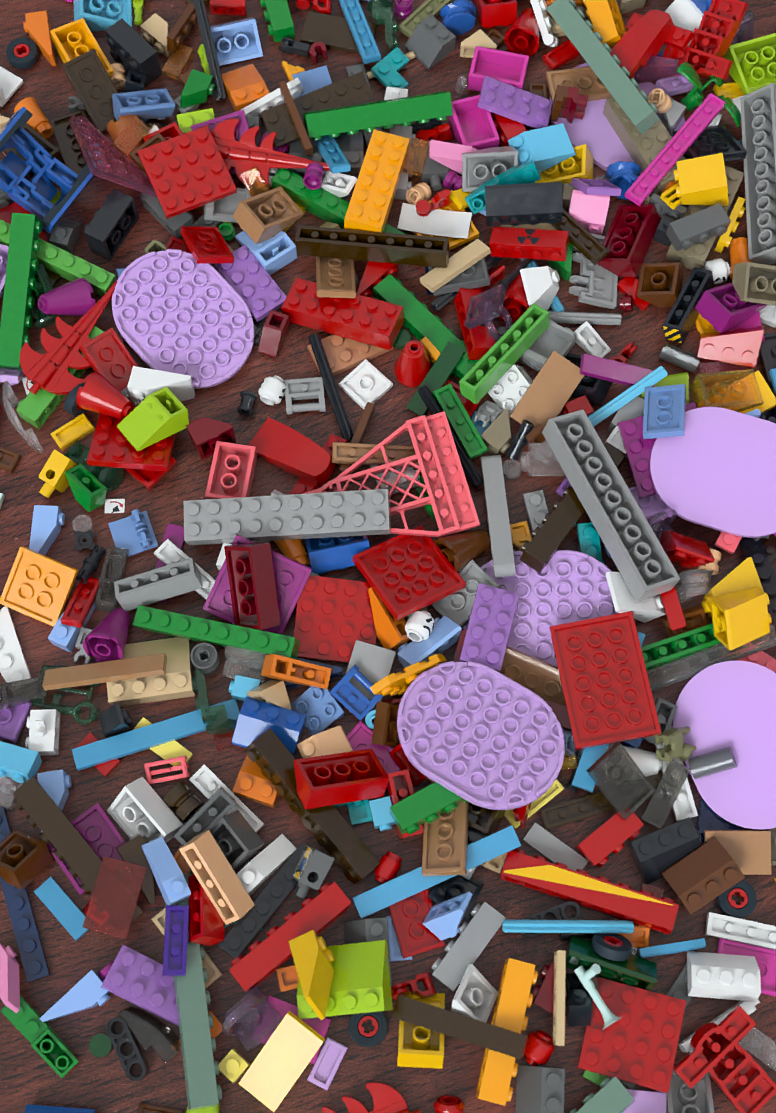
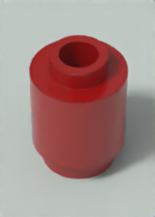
M387 851L385 855H382L379 861L380 864L376 866L373 872L376 875L375 880L384 884L395 879L402 866L400 864L402 859Z

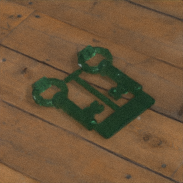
M43 665L32 705L45 708V710L56 709L59 713L70 714L81 725L90 724L97 720L99 710L90 700L93 686H98L102 683L90 684L89 691L70 688L54 689L88 695V701L80 702L74 707L60 705L63 695L59 694L57 696V693H54L52 703L47 702L45 704L48 690L45 691L42 687L45 671L70 666ZM84 706L91 708L89 719L86 720L79 717L80 708Z

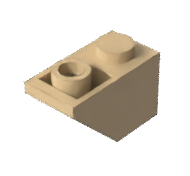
M155 13L140 25L141 37L150 43L159 54L162 53L168 58L170 56L167 48V36L170 33L168 23Z

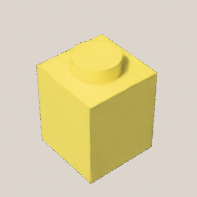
M232 1049L219 1063L218 1067L232 1083H235L251 1064L236 1049Z

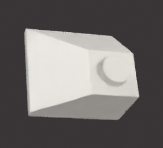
M549 266L521 269L520 273L528 305L531 306L535 303L548 311L559 290L558 281H560L558 272Z
M469 964L453 998L451 1012L486 1023L498 992L473 964Z

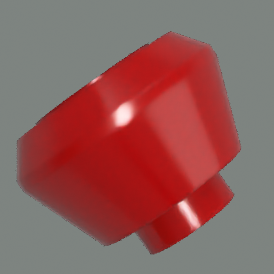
M452 1095L438 1097L433 1105L436 1113H463L465 1108L463 1101L459 1097Z

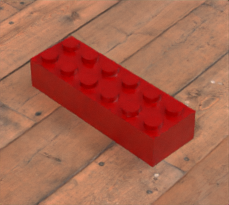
M300 278L295 279L282 305V312L289 315L290 323L387 350L392 349L404 323L403 306L356 294V298L317 297L316 283Z
M328 882L318 890L320 894L314 899L312 896L301 904L303 908L299 912H291L284 918L285 923L281 927L277 925L266 933L268 937L263 942L256 941L249 947L250 952L245 957L240 955L231 962L233 967L229 971L245 992L250 993L292 957L289 945L290 940L312 930L319 935L352 907L351 901L335 882L332 884Z

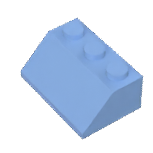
M253 17L210 26L219 66L263 56L256 21Z
M446 616L441 619L436 618L434 620L435 628L430 637L421 642L412 641L410 644L404 643L397 650V660L404 668L417 662H429L428 658L430 656L442 654L459 640L462 628Z

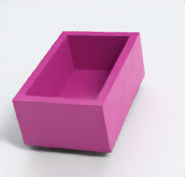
M476 46L468 78V89L480 92L485 76L523 89L529 56Z
M479 95L451 102L453 115L447 117L457 144L471 146L477 150L499 147L500 139L490 111L477 107Z

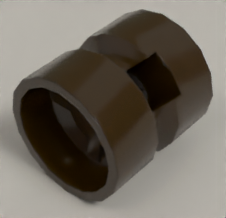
M184 781L173 787L163 800L171 809H176L177 816L183 822H186L204 802L196 794L191 795L192 789Z

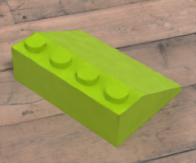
M776 33L729 46L723 58L733 61L729 74L745 95L772 83L776 85Z
M387 940L327 946V949H331L335 961L332 962L334 976L325 1017L393 1010ZM298 980V1018H319L304 998L301 984Z

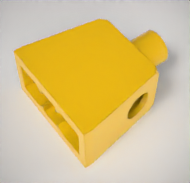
M54 449L39 474V478L45 482L39 493L48 499L55 489L63 493L69 486L65 471L77 466V464Z

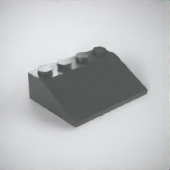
M358 131L357 134L351 135L342 133L340 134L341 136L334 137L350 163L351 171L340 173L354 176L358 179L364 161L363 131ZM311 138L309 140L314 153L311 156H306L300 139L290 143V155L325 162ZM289 168L290 171L304 178L306 169Z

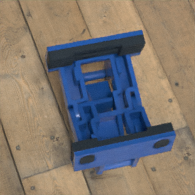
M22 107L15 112L0 131V153L3 149L15 148L26 160H22L12 151L2 161L0 160V189L5 193L7 192V195L13 201L42 220V228L51 233L93 180L97 169L88 162L82 171L76 174L55 157L53 159L23 129V126L33 114L25 107ZM32 171L34 176L29 181L26 180V177ZM50 180L61 187V197L55 205L50 201L58 190Z

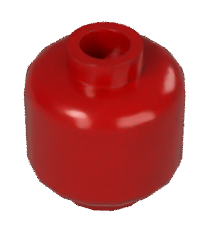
M540 1029L530 1032L524 1051L525 1060L533 1066L538 1064L545 1065L555 1049L553 1037Z

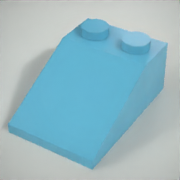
M74 0V21L83 18L90 31L106 30L121 18L132 27L131 0Z
M563 123L525 131L508 140L509 145L514 146L518 150V167L533 160L539 173L576 155Z

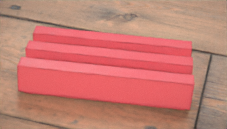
M187 756L145 763L147 783L154 784L190 777V772L188 773L189 766L186 762ZM181 761L180 766L150 771L152 766ZM176 770L183 771V774L152 779L151 776Z

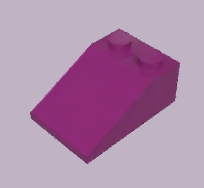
M729 283L706 290L695 309L716 331L723 333L734 329L765 308L766 305L741 301L733 284Z

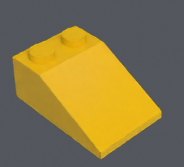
M584 144L573 147L576 155L539 173L541 179L535 183L562 182L563 190L564 183L571 184L573 178L593 179V156L588 146Z
M314 930L290 940L289 945L304 998L320 1020H322L326 1016L334 976L332 962L335 961L331 949H327L323 937H318Z
M409 991V994L406 996L407 998L445 1009V993H436L433 997L421 999L415 994L412 995L411 991ZM399 1020L397 1066L442 1069L444 1034Z

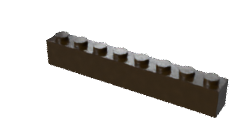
M298 225L295 236L297 255L447 268L450 254L449 238L305 225Z
M606 442L604 446L615 466L619 469L626 454ZM568 486L562 495L564 496L562 501L557 500L552 508L554 510L553 513H547L542 521L543 526L541 528L537 527L531 535L533 539L530 542L526 541L520 550L523 552L520 561L538 573L542 572L586 513L573 487Z
M271 728L245 749L248 757L253 762H256L264 777L273 783L277 793L285 798L290 809L298 814L302 819L303 825L311 830L319 845L324 847L330 856L334 858L333 862L340 866L349 881L356 884L380 864L333 805L305 809L297 794L294 769L295 758Z
M31 777L12 793L15 797L12 801L20 811L23 808L29 814L26 817L33 827L37 825L42 832L39 834L46 844L50 842L56 848L53 851L60 861L66 860L70 865L66 869L74 878L78 876L83 883L80 885L87 895L92 893L97 899L94 902L101 912L107 911L111 916L108 921L116 930L118 928L121 930L126 929L144 913L34 777Z

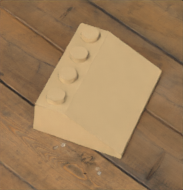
M175 637L126 644L122 659L165 653L167 656L166 672L163 675L107 682L108 703L111 706L119 703L123 707L196 696L190 657V640Z

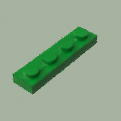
M451 383L433 391V396L442 412L445 411L452 430L470 460L486 453L488 449Z

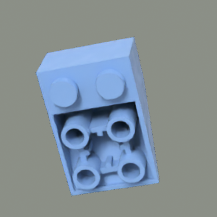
M245 231L235 236L241 246L246 245L269 275H272L298 258L296 245L284 231L258 244H255Z

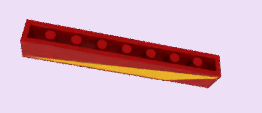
M514 849L507 853L500 879L566 901H573L578 905L623 920H630L635 924L668 935L673 931L679 905L675 904L674 900L661 897L660 899L645 890L638 892L632 890L631 886L619 883L617 885L611 883L606 877L597 876L595 878L589 876V873L584 870L576 869L574 871L568 869V866L563 863H549L544 857L537 855L531 857L520 849Z

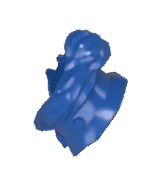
M456 0L441 9L440 15L443 19V25L454 35L464 34L474 28L477 7L472 1Z
M618 161L608 165L605 176L610 180V183L621 188V196L615 197L628 200L625 197V193L638 179L642 170L635 162Z

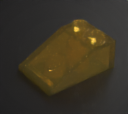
M753 369L699 373L690 386L697 408L720 407L740 412L763 404Z

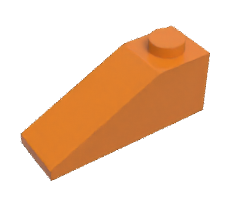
M47 11L25 13L26 21L23 22L25 33H29L30 39L34 41L52 66H56L53 41L50 33L51 25Z
M370 587L368 591L376 635L384 648L389 650L398 649L410 640L405 631V624L407 622L404 617L396 621L374 589Z
M271 654L265 655L261 676L328 689L332 669Z

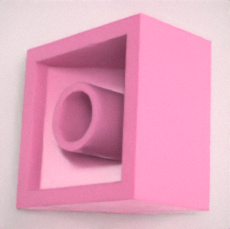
M573 190L568 213L589 233L602 235L610 196L588 195L579 190Z

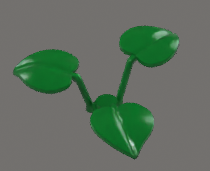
M688 62L682 63L676 71L684 75L694 85L688 95L681 100L688 111L702 104L704 96L701 92L712 81L718 87L724 84L723 79L711 75V78L702 86L698 73ZM718 96V98L726 102L725 108L733 117L736 126L739 127L741 114L738 107L729 97Z

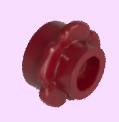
M624 294L623 298H620V309H623L625 313L633 310L632 295L627 296V294Z

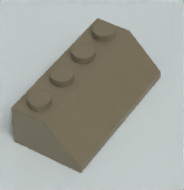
M752 262L734 264L732 284L740 300L776 306V266Z

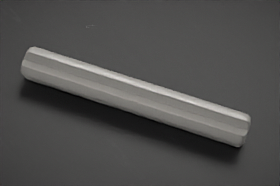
M548 311L549 319L555 323L583 324L588 321L589 324L620 325L622 321L621 314Z

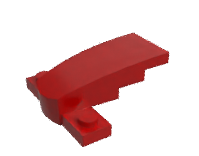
M712 0L709 10L704 11L699 29L695 28L690 46H687L683 51L667 45L662 58L680 65L688 62L700 78L713 75L726 80L733 61L723 57L737 33L749 4L739 0Z
M650 10L645 15L634 13L624 27L627 32L620 38L609 54L611 56L615 54L621 62L619 67L622 68L624 66L630 73L628 77L633 78L640 66L645 67L652 55L657 56L663 44L684 51L694 35L690 30L674 26L671 16L664 11Z
M268 417L248 446L256 447L257 455L263 457L266 462L281 467L286 473L300 477L288 494L291 495L318 489L319 486L321 487L326 483L336 467V463H332L333 442L348 443V441L331 434L323 447H320L301 433Z
M739 1005L719 1025L711 1022L700 1027L690 1041L689 1045L692 1051L673 1069L689 1088H692L709 1073L714 1082L740 1113H757L776 1094V1084L753 1057L738 1044L756 1025Z

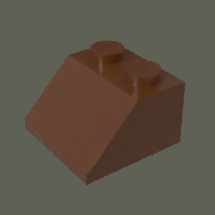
M680 262L642 264L637 297L659 308L673 307L682 289L683 272Z
M17 829L0 843V876L8 884L20 890H23L53 861L44 841Z

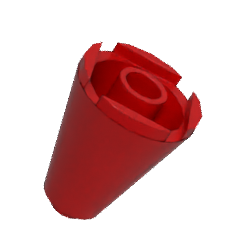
M533 8L525 9L507 30L504 43H506V49L509 52L530 56L537 52L539 47V26Z
M521 273L509 285L508 290L502 292L495 303L496 315L508 324L516 322L530 307Z
M416 340L409 341L394 365V372L398 381L408 387L421 385L432 368V363L421 342Z
M97 372L89 374L84 379L86 382L84 387L80 386L78 389L76 403L84 410L119 419H124L134 410L133 403L102 374Z

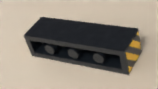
M697 267L693 268L662 325L666 340L684 343L699 315V312L695 309L704 292L714 287L712 271Z

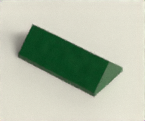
M573 935L570 936L566 948V968L575 970L583 965L587 971L593 964H598L601 972L595 975L596 978L599 977L648 991L657 983V963L634 955H630L628 960L625 961L609 960L592 950L591 941Z

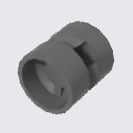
M204 642L197 644L192 649L190 654L191 662L198 673L208 676L217 672L221 662L213 645Z

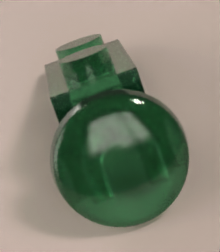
M369 0L367 10L372 13V18H375L377 26L385 24V38L392 52L396 47H399V38L396 36V31H399V24L393 11L392 1Z
M39 264L34 277L36 278L35 292L38 299H40L42 294L53 290L48 273L43 264ZM39 308L31 310L37 320L34 324L37 329L55 324L57 316L62 318L61 315L44 314Z
M76 441L64 456L77 465L82 464L107 488V491L116 490L123 482V469L88 465L87 457L90 448Z
M199 669L195 670L196 678H192L194 691L198 690L199 697H195L197 710L201 709L203 723L207 724L205 726L206 732L212 735H221L233 731L237 722L233 719H228L225 704L210 707L205 677Z

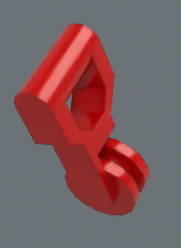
M296 0V6L301 10L308 9L310 3H313L312 9H315L317 13L331 14L332 0ZM324 3V7H320L318 4Z
M444 124L428 131H418L415 136L418 145L427 146L429 141H431V137L442 142L452 140L453 134L450 125Z
M445 189L437 193L431 199V203L427 200L418 201L416 204L417 214L425 217L435 209H442L450 205V190Z
M631 342L616 357H611L609 360L626 364L627 359L624 356L628 354L627 358H631L638 349V346H634V343Z
M429 972L418 974L414 980L401 982L391 987L392 999H397L398 995L406 997L409 994L407 986H409L412 995L415 994L421 999L436 995ZM423 981L426 991L422 992L419 990L416 983Z

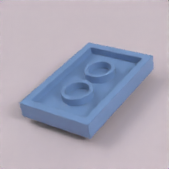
M685 384L645 388L644 439L685 436Z

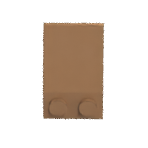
M280 186L240 201L233 218L255 244H258L281 232L301 218L304 213Z

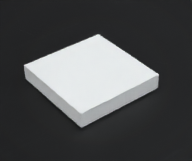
M365 359L338 386L364 409L366 403L374 404L393 387V383Z

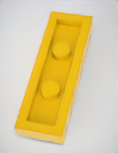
M738 197L729 217L731 222L727 232L720 236L714 251L722 253L724 246L728 248L732 237L729 235L731 232L735 233L739 224L736 221L737 217L742 218L746 209L743 207L744 198Z

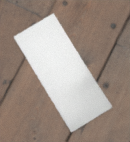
M403 203L398 228L429 235L467 238L472 213L435 209L428 216L421 217L416 212V205Z

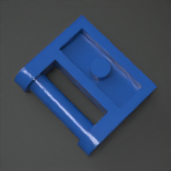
M354 664L329 693L361 721L383 695H374L369 700L349 682L354 677L374 695L370 688L374 684Z

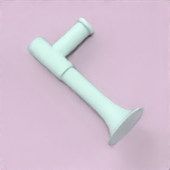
M593 964L587 971L583 965L575 969L576 975L603 1016V1029L621 1019L622 1017L615 1016L609 1010L591 980L592 977L601 972L600 966Z

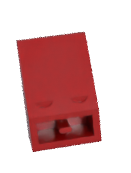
M670 530L662 532L660 544L671 563L675 561L680 563L682 568L692 569L693 567L698 568L701 565L706 566V564L714 562L715 559L707 543Z

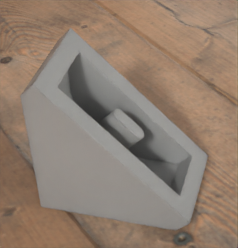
M671 99V108L665 113H659L661 121L670 135H672L682 120L686 106Z

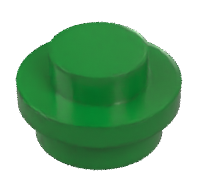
M222 223L218 227L225 241H230L235 237V228L231 224Z

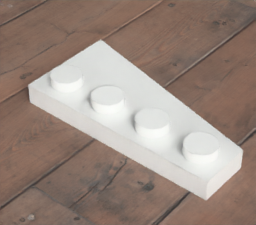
M5 606L0 609V673L12 692L17 695L34 683L17 637L9 607Z

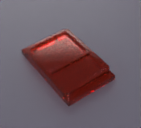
M103 857L83 928L126 939L147 868L128 863L127 861Z

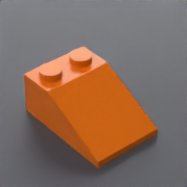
M253 64L221 74L225 91L235 112L269 94L263 78Z
M247 754L232 792L236 796L275 809L279 798L275 786L269 779L264 777L260 767Z

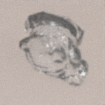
M697 569L677 573L680 580L678 585L674 587L680 604L687 599L692 600L693 596L707 594L713 588L710 584L713 570Z

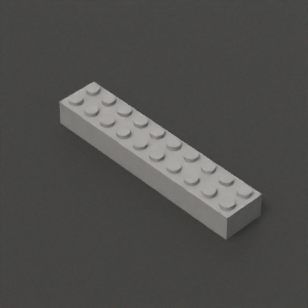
M774 83L740 97L743 148L747 151L746 158L743 160L749 260L753 263L765 265L776 263V85Z
M584 410L549 419L542 433L636 602L672 590L680 580V577Z
M388 489L183 501L184 541L188 545L233 543L237 534L254 542L391 534L390 494Z

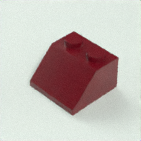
M203 417L192 420L186 426L190 440L201 460L214 455L216 441L236 443L233 427L229 423Z

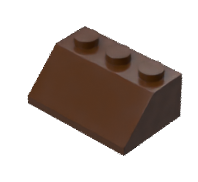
M715 836L661 872L677 898L690 914H693L745 878L733 858Z

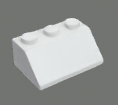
M675 0L665 11L671 16L674 26L690 30L692 33H694L695 28L699 29L703 13L692 0Z
M143 777L126 785L107 810L129 838L138 833L141 836L145 835L149 842L163 837L165 843H167L183 825Z
M687 951L688 996L757 1001L761 994L760 969L755 956Z

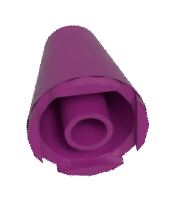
M77 278L42 294L38 300V307L44 314L84 316L95 305V298L92 299L90 294L93 292V289L85 278Z
M119 608L113 609L85 637L83 648L88 656L92 654L96 657V662L120 660L123 658L131 619L127 611Z

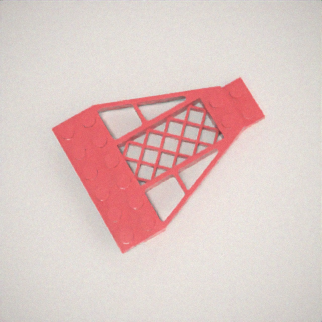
M445 411L427 417L423 415L407 420L405 424L335 479L328 481L321 488L302 493L346 491L350 483L359 486L358 490H372L365 486L369 477H372L379 481L375 489H379L382 483L391 487L390 497L394 490L404 494L400 503L390 499V503L395 505V507L390 508V515L400 514L405 529L391 528V534L442 537L480 526ZM404 431H409L415 455L389 463L384 447ZM380 450L382 451L385 460L384 465L351 474ZM408 465L418 469L413 479L404 474ZM403 467L401 472L395 470L397 468ZM389 471L399 475L394 485L384 480ZM420 472L422 473L425 485L416 481ZM383 473L381 478L376 476L378 474ZM401 477L411 481L406 491L397 487ZM364 479L362 484L358 483L357 481ZM414 484L424 488L419 498L409 493ZM427 491L428 497L423 498L425 492ZM407 496L415 499V501L403 504ZM427 504L431 505L439 530L435 532L408 529L404 513L407 510Z

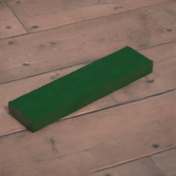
M448 342L419 388L426 385L433 395V391L445 386L465 355V351ZM417 389L406 408L419 416H423L428 412V408Z

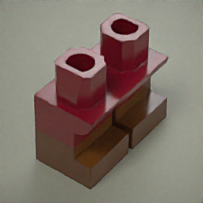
M557 85L550 121L557 122L558 118H567V121L572 124L573 118L583 119L588 95L579 94V88Z

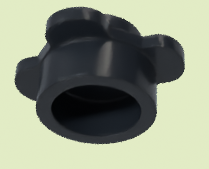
M92 530L87 532L76 531L74 534L77 543L75 548L78 551L85 548L92 550L95 546L93 542L94 532Z

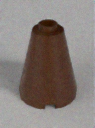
M484 529L442 536L434 541L458 573L471 560L477 558L491 545L490 534Z

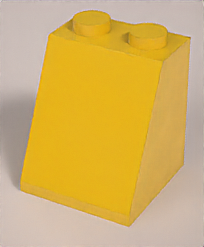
M723 153L676 162L677 169L674 170L675 181H679V186H676L677 198L681 197L682 204L713 206L721 203L722 206H729Z
M752 557L745 559L705 595L702 607L705 613H708L709 618L712 617L710 597L755 587L763 590Z
M759 587L710 597L714 636L729 650L738 648L770 633L769 625L772 621L767 608L769 597Z

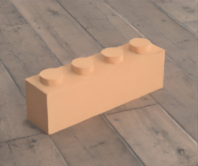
M209 830L195 836L179 849L225 925L241 919L255 905Z

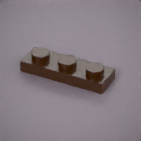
M190 3L168 34L167 48L169 52L175 53L178 47H181L184 38L189 35L192 26L197 23L198 19L194 4Z

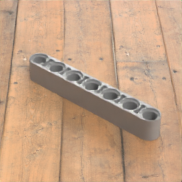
M501 455L482 456L481 467L495 578L515 576V562Z

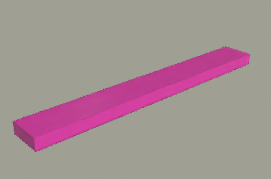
M710 93L626 191L625 197L640 207L675 166L676 162L680 160L724 108L726 102Z

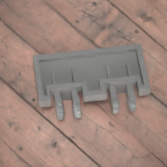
M590 233L603 244L605 236ZM573 246L572 250L577 252L572 254V261L580 263V276L573 275L570 277L569 282L578 286L569 287V293L579 296L578 302L613 310L617 304L618 276L598 264L594 265Z

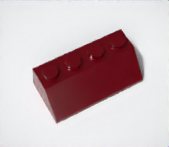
M622 204L619 206L602 244L609 250V254L598 262V265L619 277L637 276L660 223V217L654 204H642L640 207L637 204Z
M270 542L224 546L235 625L256 630L281 625Z

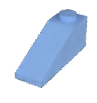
M34 505L29 549L46 555L61 532V525H64L65 515L59 506Z
M96 598L82 626L83 628H85L100 598ZM62 614L53 627L48 639L53 645L71 653L76 645L81 628L61 624Z
M63 769L37 773L39 784L62 811L69 795V788L72 786L71 776L67 775V772Z
M163 837L142 845L141 847L166 905H174L187 899L191 895L190 889Z
M467 892L432 906L423 925L441 941L450 937L453 938L460 930L459 925L464 917L472 893Z
M91 970L40 1019L42 1022H49L96 1007L97 1005L101 1007L111 998L109 996L111 992L101 988L104 980L98 976L99 973L96 970Z

